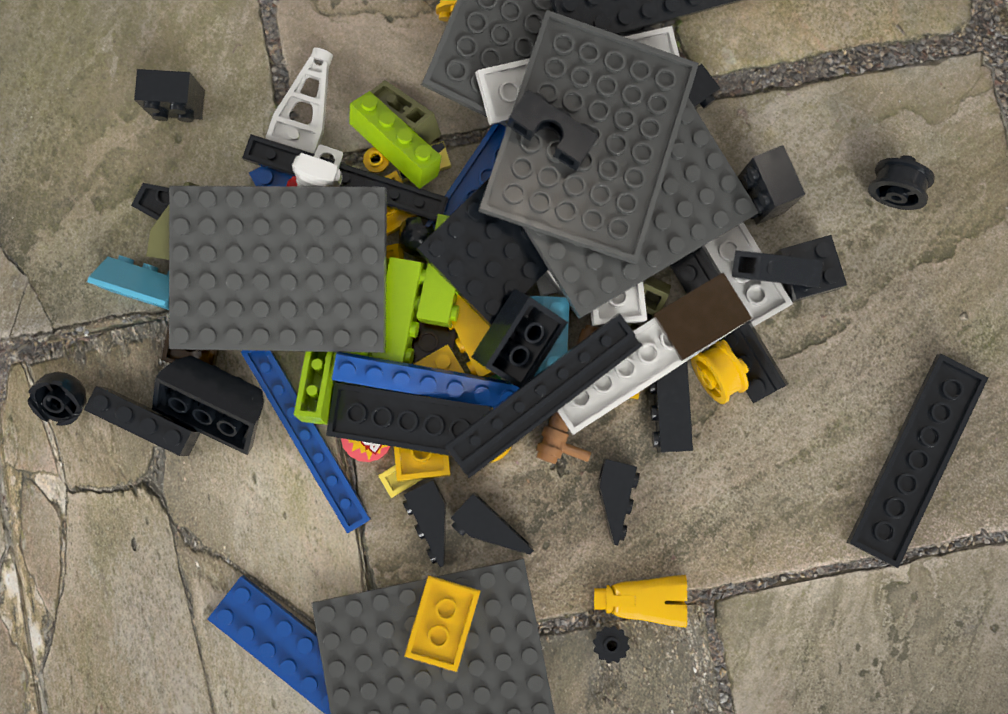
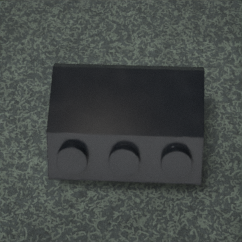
M514 288L471 358L520 388L534 377L568 322L528 295Z

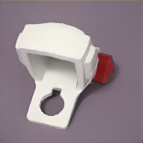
M320 144L316 149L314 157L301 153L299 156H296L292 165L295 176L289 179L286 186L340 187L342 173L339 170V166L343 158V152ZM323 154H331L335 162L333 164L320 159Z

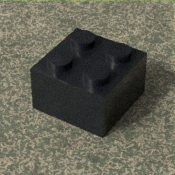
M137 69L134 100L153 119L167 121L168 118H178L179 121L187 123L193 122L194 119H203L205 90L190 72Z
M832 235L782 248L775 253V255L824 261L820 288L782 284L792 303L836 291L847 285Z

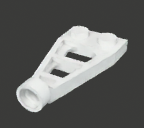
M313 48L311 57L274 112L265 139L315 154L324 134L328 73L333 58L330 52L321 48ZM308 78L319 80L318 93L315 98L301 94L302 87ZM298 102H305L313 107L312 121L308 125L290 119V113Z

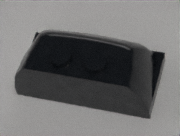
M190 355L174 360L158 373L154 384L153 411L243 454H249L253 448L264 404L262 389L244 381L240 377L221 370L215 365Z

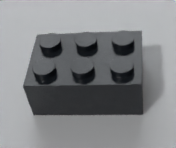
M784 145L754 156L737 176L758 211V214L750 218L751 220L754 219L756 225L784 214L806 195Z

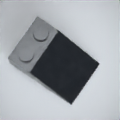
M475 492L451 517L454 521L451 526L462 536L467 533L471 538L531 555L534 551L533 546Z

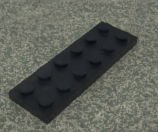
M334 383L326 436L451 456L444 445L492 410V407Z

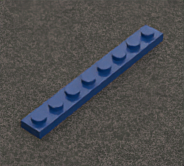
M242 350V356L346 533H350L371 520L367 510L316 424L301 422L294 416L297 392L273 351Z
M346 352L336 353L332 380L491 406L492 408L519 389L505 380Z

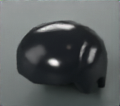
M420 217L407 218L402 222L399 231L400 247L412 256L423 257L416 248L434 232L433 226L423 225Z

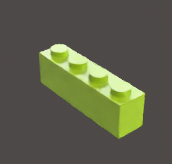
M371 91L350 103L349 124L419 189L439 175L442 156Z
M438 214L435 230L449 216ZM429 263L427 264L416 318L421 323L451 328L452 321H457L459 315V306L456 305L457 295L459 294Z
M390 257L386 275L385 352H372V357L412 364L414 359L412 343L413 338H416L419 332V322H416L427 264Z
M305 352L294 416L301 422L328 425L335 380H332L337 352Z

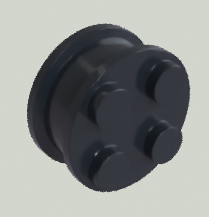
M903 155L900 158H886L876 164V179L870 182L868 193L873 199L883 205L901 210H917L927 204L928 195L926 191L933 185L935 176L933 171L923 164L916 162V159L912 156Z

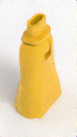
M686 574L624 581L613 584L611 587L606 585V588H594V610H606V614L612 613L617 617L649 621L682 628L687 627V604L685 603L687 601Z

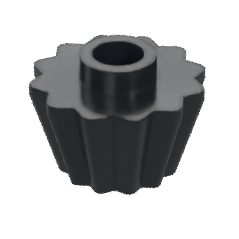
M604 626L602 631L596 632L597 638L593 640V643L595 645L594 652L598 654L599 660H605L610 664L612 661L619 663L621 658L626 657V651L630 649V646L628 645L629 637L624 635L623 629H617L616 626L610 628ZM610 640L616 641V646L612 649L607 648V643Z

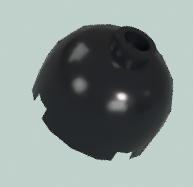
M58 371L45 374L29 389L28 405L33 413L45 422H48L49 419L58 422L56 425L59 426L69 425L76 421L87 402L86 390L83 384L76 377L65 372Z

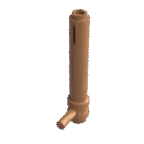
M586 325L585 329L581 330L577 344L598 328ZM558 412L550 417L548 425L543 428L541 434L543 439L537 445L536 451L538 453L536 458L556 464L557 460L561 459L562 453L588 462L591 452L566 443L569 436L567 434L568 427Z

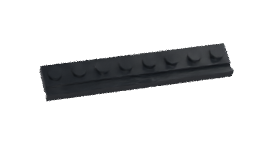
M705 245L670 265L687 294L721 274ZM750 320L719 340H725L737 359H742L747 365L748 389L746 393L752 403L788 385V382Z
M616 314L611 320L587 336L453 438L444 447L470 479L642 347V343L638 341L635 333L622 315Z

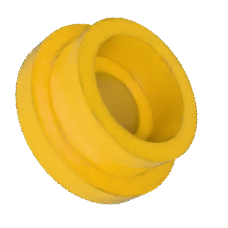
M375 147L368 149L363 157L366 169L372 173L383 172L389 165V160ZM379 156L381 159L378 163L371 162L372 157Z

